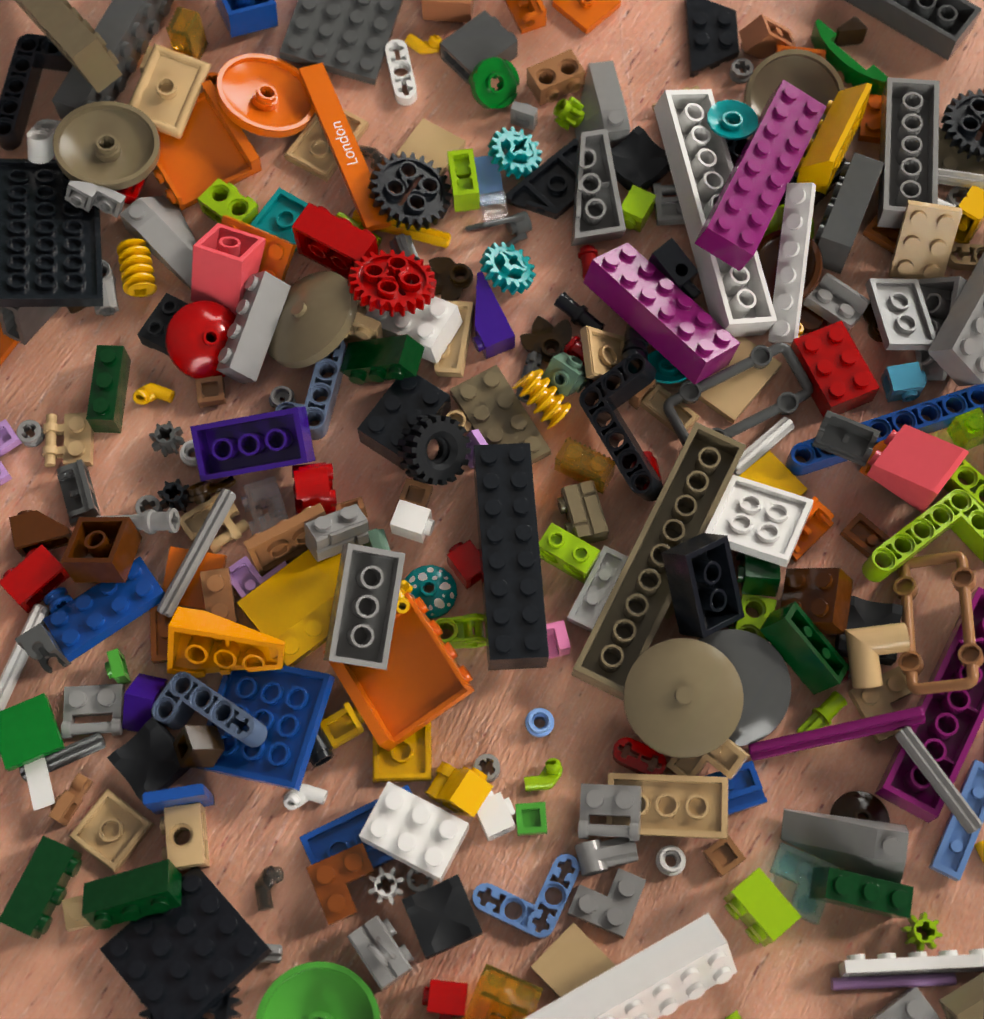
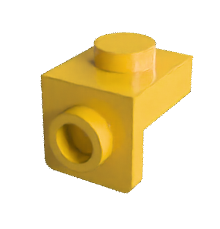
M348 701L343 704V709L323 719L320 724L333 749L364 732L361 724L364 722L357 708H352Z

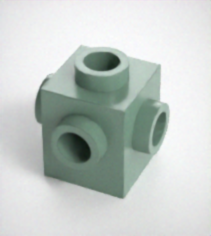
M565 352L552 357L541 379L548 377L550 379L549 385L557 387L556 393L563 394L566 397L575 392L579 393L587 383L585 366L582 360L572 355L569 356Z

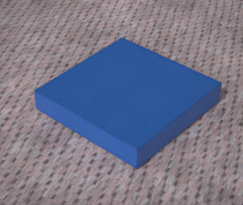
M202 783L144 792L142 794L143 805L156 815L164 814L165 807L199 802L204 807L215 805L214 795Z

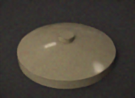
M788 49L770 55L756 67L747 82L744 92V103L755 111L759 119L769 97L783 79L827 106L829 100L834 101L838 91L844 90V85L838 72L823 57L807 50ZM823 113L821 119L824 120L826 115ZM814 132V134H813V136H812L813 139H815V137H816V135H817V134H815V132Z
M99 101L80 106L61 120L53 136V150L60 170L71 181L89 182L116 191L134 186L144 180L154 170L160 157V139L156 126L141 110L121 102Z
M320 271L307 275L291 285L270 342L268 354L284 367L303 368L321 361L332 353L347 336L357 312V300L354 301L353 294L349 293L348 281L336 272Z
M670 639L650 647L635 661L625 682L624 709L631 728L648 747L670 757L695 758L714 751L735 731L743 711V687L735 667L717 648L696 639Z

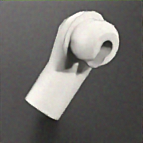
M302 783L299 791L290 790L285 794L283 804L288 810H295L308 801L324 805L328 790Z

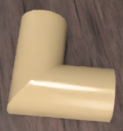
M904 622L845 629L852 687L871 688L883 685L879 655L903 653L910 650L909 634Z

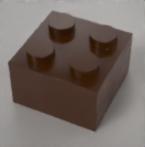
M79 517L60 563L75 583H126L142 536L130 517Z
M841 568L786 569L781 608L796 601L822 634L845 635L853 580Z

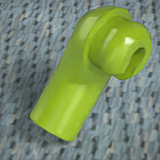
M550 758L546 761V766L539 776L524 777L525 792L553 788L562 776L563 768L561 762L556 758Z

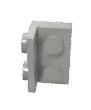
M826 273L818 286L805 298L803 305L831 324L842 320L847 331H849L860 320L870 300L836 277Z

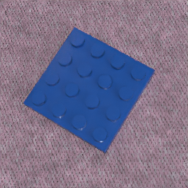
M283 666V669L258 672L237 670L232 671L229 675H223L217 693L262 722L267 728V737L260 746L249 747L217 726L219 734L224 740L225 750L214 767L197 769L299 791L335 677L327 673ZM208 720L206 725H216V724H214L213 722H211L210 720ZM245 724L242 730L247 732L250 727Z

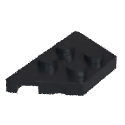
M685 0L690 77L697 76L698 72L710 67V69L720 66L722 62H729L738 58L739 41L736 10L710 0Z
M574 138L504 195V202L557 219L574 205L578 140Z

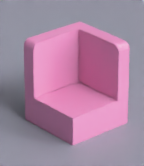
M564 620L546 624L549 659L569 655L571 646Z

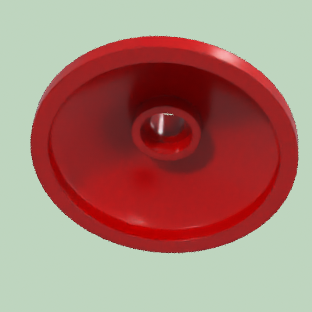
M195 301L179 309L171 318L165 334L168 355L177 369L193 379L220 375L225 377L226 375L216 370L219 363L218 356L226 345L228 339L227 332L234 323L236 315L227 307L212 301ZM208 333L214 336V342H209L206 339Z

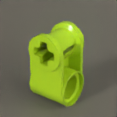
M472 613L457 617H444L436 621L442 630L448 629L453 633L450 638L441 639L445 644L449 642L454 649L479 648L486 645L483 629L484 614Z

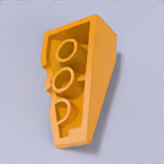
M178 607L168 625L167 673L175 675L179 672H187L195 678L205 677L208 673L220 672L221 675H229L232 671L237 670L258 672L283 669L285 641L210 612Z

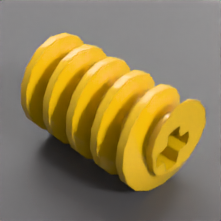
M132 238L120 242L116 251L120 264L119 270L121 272L123 291L133 297L153 295L156 293L157 287L154 284L156 280L153 275L154 269L151 266L153 263L150 257L151 251L146 247V241Z
M542 369L530 371L512 389L523 388L519 397L529 395L526 405L535 403L536 407L533 413L536 414L542 411L544 414L540 421L550 420L551 422L546 428L550 429L565 417L571 404L570 402L562 403L564 399L563 394L554 396L557 391L555 385L547 388L550 379L548 377L540 379L543 374Z

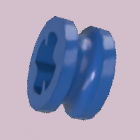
M59 587L49 592L43 601L45 605L49 606V611L53 613L72 601L73 598L67 595L68 591L65 587Z

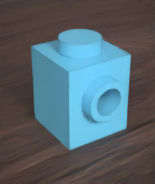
M919 362L886 367L881 376V382L887 402L898 400L910 402L920 396L927 384L925 372L921 371Z

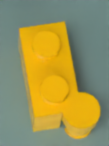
M442 761L435 771L437 773L436 777L424 793L438 803L443 802V806L457 815L474 817L493 786L486 781L487 775L477 768L472 767L471 770L467 767L462 769L454 768Z

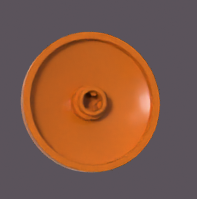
M253 53L232 58L219 71L215 85L217 102L225 115L241 128L260 136L281 138L301 132L313 118L314 108L300 78L299 70L292 64L274 56Z

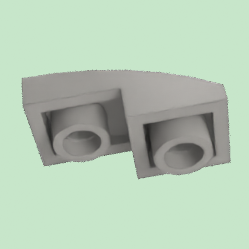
M70 181L65 195V200L77 208L89 212L94 205L102 212L111 214L116 218L122 212L126 198L125 195L107 187L82 181Z

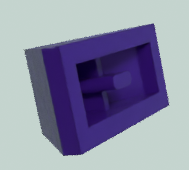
M138 674L124 693L123 730L138 733L147 721L154 718L152 716V706L166 687L167 679Z

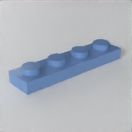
M975 759L971 763L959 793L983 825L984 763ZM951 812L929 868L956 882L960 881L981 827L975 832L968 834Z

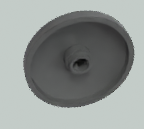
M723 629L705 638L697 639L710 644L722 652L735 667L742 683L744 694L743 711L740 721L729 739L738 746H745L768 736L781 723L788 710L791 698L790 674L780 653L762 637L744 630Z

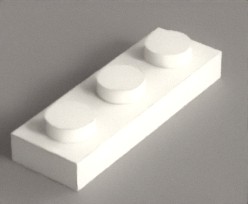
M604 545L567 616V621L587 631H592L628 556Z

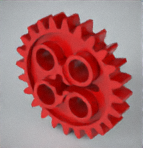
M391 249L390 254H386L383 250H380V255L370 252L369 258L362 255L361 262L354 261V267H350V274L348 275L349 293L353 294L354 301L360 300L361 307L369 305V312L379 309V315H383L387 311L391 317L394 316L395 312H399L404 317L405 311L415 314L416 308L424 310V304H431V298H434L436 290L435 272H430V265L423 266V259L415 261L414 254L406 257L405 251L400 252L399 255L395 254L393 249Z

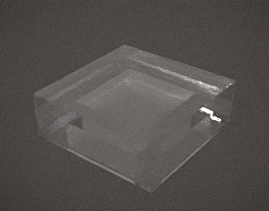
M505 190L480 195L484 222L509 217Z

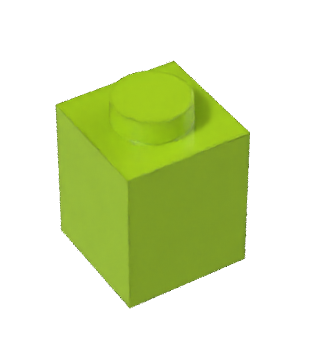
M635 185L631 187L621 204L627 229L641 232L654 210L655 194Z

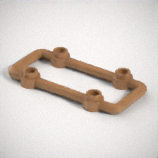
M951 551L912 557L899 567V578L893 584V590L901 600V605H903L902 622L907 626L910 642L909 652H904L900 655L898 665L902 673L906 675L907 688L913 694L925 695L967 690L973 688L979 680L978 668L984 662V655L981 648L976 644L971 591L975 588L977 581L974 572L968 567L967 557L962 552ZM956 562L957 569L952 573L951 581L954 588L959 592L964 645L958 650V658L961 665L966 668L967 677L918 683V675L923 671L924 663L919 653L916 652L912 600L918 594V587L910 575V570Z

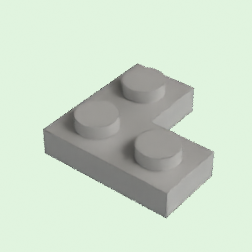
M618 868L607 896L579 884L567 914L624 939L646 880Z

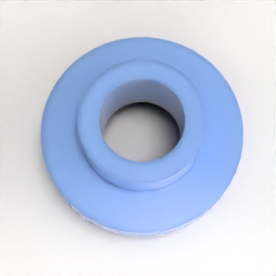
M535 708L527 714L525 726L532 736L545 737L554 728V718L548 710ZM537 719H542L545 722V726L538 728L534 725V722Z

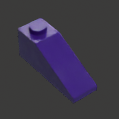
M480 271L477 273L475 336L472 337L476 350L478 352L482 351L485 358L489 359L515 348V334L483 272Z

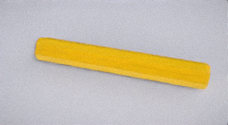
M355 209L352 219L360 223L361 219ZM394 219L391 221L390 227L379 229V231L394 235L404 233L407 236L410 235L413 240L448 248L451 242V234L432 228L426 229L424 226H421L420 230L417 231L414 225H411L408 231L403 223L397 228L396 220Z

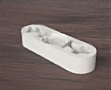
M394 39L385 46L394 96L398 104L409 106L417 100V89L406 43L402 40ZM395 50H398L400 53L399 60H396ZM398 69H405L408 71V73L405 76H397L394 74L395 71ZM403 85H406L409 95H404L402 91Z

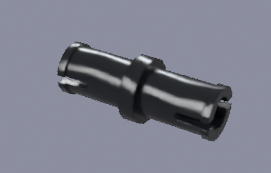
M563 292L556 299L554 306L568 315L573 324H579L582 328L587 325L600 330L604 329V323L590 314L585 305H579L567 293Z

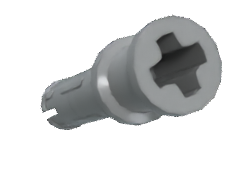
M169 508L163 512L148 509L143 514L96 516L130 517L138 531L144 530L148 534H155L157 531L177 533L180 528V515L176 508Z

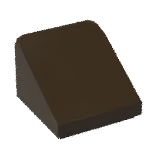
M856 16L837 28L834 43L838 47L863 43L868 30L867 26Z

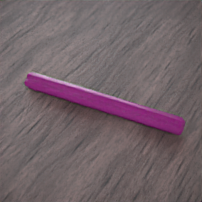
M918 706L755 742L748 745L751 759L756 761L898 730L907 726L921 725L926 722L923 708Z

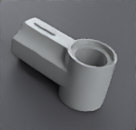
M102 260V273H106L102 277L103 306H94L97 315L110 316L119 311L115 288L116 279L109 263Z
M619 837L602 842L600 839L575 845L582 876L599 874L607 871L610 867L621 866L639 860L635 841H630L629 838Z

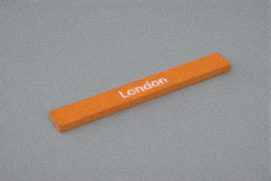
M323 63L299 68L300 78L364 229L371 232L390 227L391 221L386 222L388 215L379 216L378 213L381 207L372 206L375 199L369 198L371 189L368 188L371 173Z

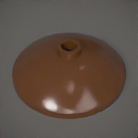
M781 230L774 231L763 237L757 248L772 304ZM811 237L803 299L816 287L823 267L821 251Z

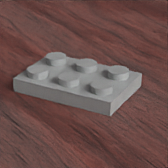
M869 278L865 286L885 350H929L936 337V333L918 279Z

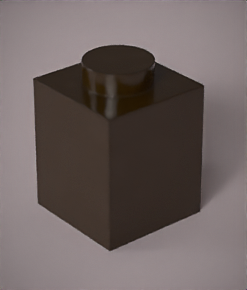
M184 725L173 743L181 768L214 767L225 750L224 740L219 734L217 725Z

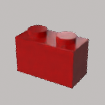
M41 544L38 548L29 551L20 564L7 570L0 580V585L29 613L35 604L42 602L49 592L59 587L70 575L62 564Z

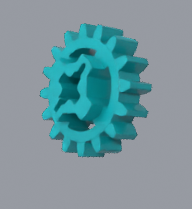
M511 126L509 131L505 127H502L500 132L496 131L487 146L490 148L487 153L488 156L494 157L491 164L499 165L497 171L505 170L507 177L514 174L518 180L521 175L526 178L539 167L542 162V158H540L542 150L536 149L539 143L531 141V134L525 136L523 129L516 132L514 126Z
M501 242L499 246L493 243L491 247L488 246L479 262L483 265L480 270L487 273L485 279L492 280V286L494 288L497 286L501 287V292L503 293L508 289L511 295H514L516 291L522 294L525 289L527 290L536 276V273L533 272L535 266L528 263L531 258L529 256L524 257L522 254L523 250H515L513 244L507 247L504 242Z

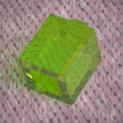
M980 407L956 416L947 428V432L956 446L968 450L984 443V414Z

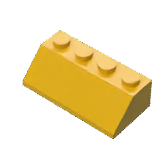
M865 83L838 91L834 101L829 100L824 112L826 117L824 120L820 119L815 130L817 135L815 139L811 138L805 150L807 155L805 158H801L795 172L799 173L797 183H814L816 191L823 194L827 193L863 120L872 84Z

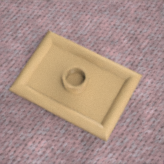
M154 44L128 105L145 113L152 120L157 131L181 139L201 92V84L205 82L212 64Z

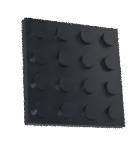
M199 867L191 868L182 876L181 906L169 909L164 913H155L141 917L136 921H131L100 948L101 952L155 1019H200L272 952Z

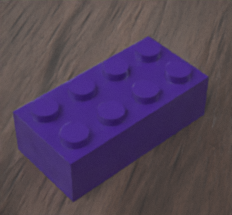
M306 406L190 426L200 481L316 461Z

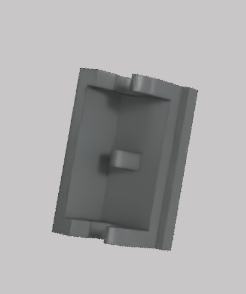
M827 410L812 446L865 466L881 431Z
M79 459L74 463L59 467L57 469V477L63 493L70 525L72 527L75 526L79 517H96L101 515L90 473L83 460Z
M41 623L15 638L17 644L32 659L38 660L42 668L48 673H52V668L48 665V660L51 657H57L58 662L64 668L72 664L64 656L52 634Z

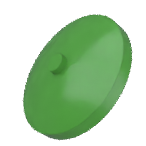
M317 961L298 965L278 977L264 994L257 1010L256 1019H381V1014L373 992L361 977L342 965Z

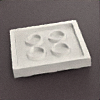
M732 475L705 533L727 535L731 550L787 567L811 512L814 500Z

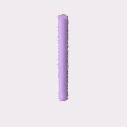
M954 972L835 977L830 979L832 991L951 986L957 983Z

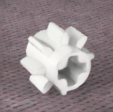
M379 867L380 874L376 878L369 876V880L374 883V888L369 889L368 893L370 895L378 893L377 903L379 905L384 899H389L391 905H394L393 898L397 894L404 896V892L399 889V885L405 882L404 877L396 879L394 877L396 874L394 867L390 870V873H384V870ZM384 879H388L390 883H395L390 886L391 892L385 893L383 889L379 890L383 886L382 881Z

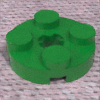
M498 57L486 58L480 61L469 75L471 92L475 100L485 109L505 108L517 96L516 90L517 85H519L518 72L513 64L506 59L503 60ZM492 77L493 79H499L497 90L491 87Z

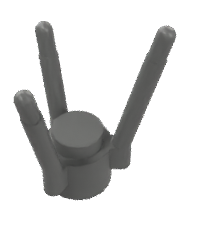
M523 211L510 217L469 225L465 229L470 231L506 224L510 235H516V237L506 243V246L510 247L511 244L514 245L521 240L527 239L526 232L532 230V224L528 213Z

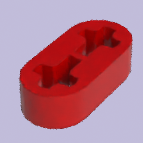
M628 737L621 738L614 744L612 755L615 762L638 774L662 775L665 771L667 763L664 755L647 745ZM626 745H629L631 747L630 752L637 755L638 758L628 755L624 759L621 757V751L618 748H624ZM654 757L658 759L657 765L661 768H655L653 772L649 771L648 764L641 761V758L651 761Z

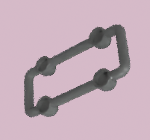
M784 342L776 343L770 347L758 345L752 349L748 358L694 385L691 381L684 382L679 392L667 398L663 405L664 413L681 444L684 446L689 434L674 406L682 402L685 404L695 403L700 398L702 392L751 367L757 369L765 368L771 362L772 357L779 353H782L802 390L795 394L783 392L779 395L775 404L724 430L721 428L712 429L732 438L779 413L790 415L795 412L799 403L811 397L813 385L790 345Z

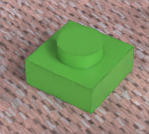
M118 648L108 651L109 661L105 662V669L109 679L113 678L118 684L123 685L130 683L131 680L124 655Z
M545 802L515 804L517 836L547 834Z

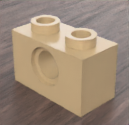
M200 802L165 807L164 817H160L161 833L166 835V846L162 847L163 860L169 859L178 871L190 870L193 867H210L205 807ZM183 831H190V840L184 845H178L177 838L179 834Z

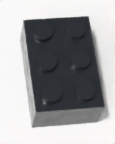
M419 375L404 378L403 380H395L358 427L360 442L405 470L400 465V462L404 461V459L398 457L397 451H402V446L398 445L399 439L404 440L405 435L401 434L404 428L410 429L411 427L407 423L411 420H417L416 417L420 415L446 416L451 410L450 395Z
M702 533L662 552L679 634L705 638L745 617L727 535Z

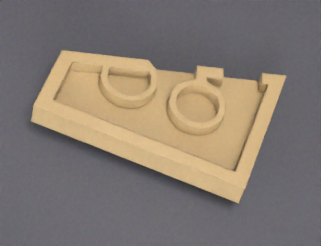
M448 301L458 306L463 323L450 344L447 345V349L442 354L437 364L434 363V369L439 377L463 378L475 305L474 302Z

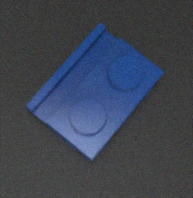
M753 761L744 763L734 778L729 779L728 816L768 802L763 793V787ZM720 771L706 775L712 777H726Z

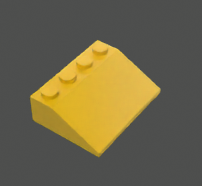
M308 549L236 602L259 632L285 641L284 666L294 667L327 641L341 553L317 562Z

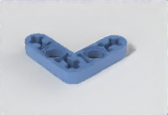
M570 854L558 856L553 862L535 904L527 902L489 883H482L474 889L472 895L473 904L479 911L534 938L545 939L553 932L580 870L579 862ZM566 860L571 862V868L575 870L573 874L567 873L563 883H569L567 889L559 882L550 881L552 876L558 880L561 868L557 866L559 863L565 864ZM549 888H557L562 893V900L557 905H551L545 899V892ZM486 890L492 891L491 897L499 901L500 895L506 897L501 903L499 914L493 912L496 908L495 904L487 902L485 906L480 904L479 892L485 893ZM512 902L518 903L522 908V915L515 920L507 918L504 912L507 904ZM542 904L547 910L556 911L557 913L555 917L550 913L548 914L546 924L550 926L549 929H542L538 933L535 931L536 925L532 921L541 918L544 910L538 909V906Z

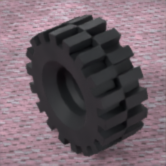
M426 414V416H417V420H411L407 423L411 428H404L401 434L405 435V438L398 441V445L402 446V451H397L398 457L404 459V461L400 462L401 467L408 469L405 473L409 477H414L413 480L433 485H446L447 481L453 482L457 480L455 474H463L462 465L467 466L469 463L465 456L466 454H471V448H466V443H470V439L468 436H463L467 431L463 426H458L460 422L448 416ZM432 439H436L439 445V451L434 460H430L427 456V446Z

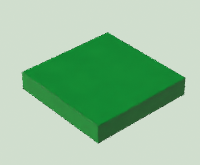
M45 693L0 711V754L5 769L8 772L65 748Z

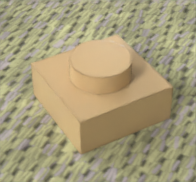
M83 895L62 900L66 931L70 932L92 926L82 916Z

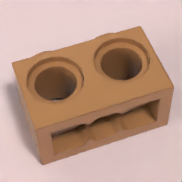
M571 49L527 68L526 84L540 106L548 102H554L559 97L570 92H577L580 88L584 87L585 70Z

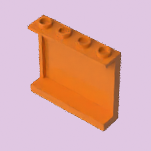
M211 80L201 84L203 93L198 96L181 139L158 131L160 157L153 173L158 183H164L167 187L165 193L171 204L176 203L181 211L198 203L197 198L218 178L226 184L230 182L234 185L262 171L260 157L243 130L231 121L220 108L215 95V86Z
M408 592L404 594L410 602L408 612L402 614L396 611L387 670L329 661L376 742L387 751L392 750L475 691L470 684L473 677L464 665L459 667L455 660L458 657L457 652L449 642L446 644L440 637L443 634L442 629L434 619L430 621L425 614L429 609L420 597L415 599Z

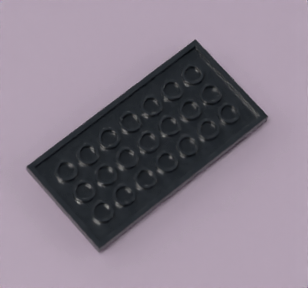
M0 158V307L103 306L100 209L93 205L91 210L87 212L65 200L67 186L71 180L60 170L56 159H52L45 164H35L28 159Z

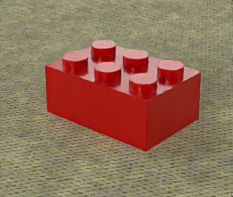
M308 203L292 225L298 253L340 274L348 279L350 274V267H354V261L361 262L362 255L368 258L370 252L379 255L377 239L372 232L355 227L346 218H338L322 206L317 207Z
M842 320L793 339L791 348L812 382L813 393L811 397L823 418L827 410L840 415L873 401L880 387Z

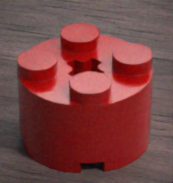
M332 463L292 465L296 515L301 513L303 509L321 503L326 515L335 512L337 500L332 483Z

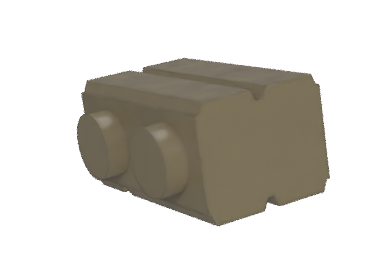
M585 481L561 488V497L557 498L560 513H566L568 523L564 524L565 530L589 544L606 540L609 530L594 481Z

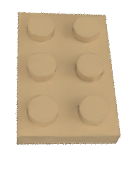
M908 200L888 272L889 277L899 279L944 277L963 213L962 208Z

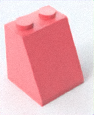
M217 223L193 245L191 301L216 302L227 307L237 315L236 307L245 294V283L252 274H256L259 271L266 238Z
M904 424L898 432L893 429L884 441V444L887 445L883 452L877 450L868 462L872 467L867 475L916 510L924 513L969 452L959 446Z

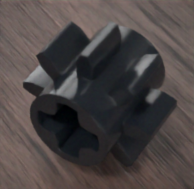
M180 479L171 483L165 481L163 491L157 492L159 497L163 499L159 503L162 509L168 507L176 508L178 511L186 513L188 503H193L187 499L189 484L182 487Z

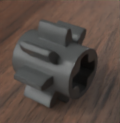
M171 421L163 425L156 424L155 432L149 434L151 440L154 441L151 445L153 450L156 452L161 449L164 457L171 453L179 454L178 449L180 445L185 443L183 437H181L183 434L181 427L179 426L174 429Z

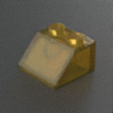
M486 964L475 987L464 1019H524L535 1012L543 988Z

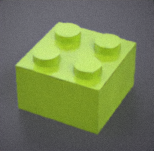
M757 868L723 898L727 902L725 908L735 920L740 918L748 927L745 931L751 940L757 945L761 943L764 947L774 942L802 917L760 868Z

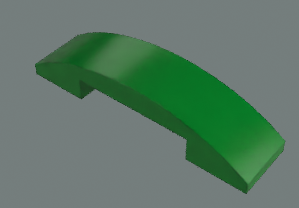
M820 19L816 20L811 34L814 48L826 50L825 60L836 71L843 73L845 83H851L853 87L870 83L872 84L870 94L882 95L888 76L875 65H872L867 70L834 43L837 34Z

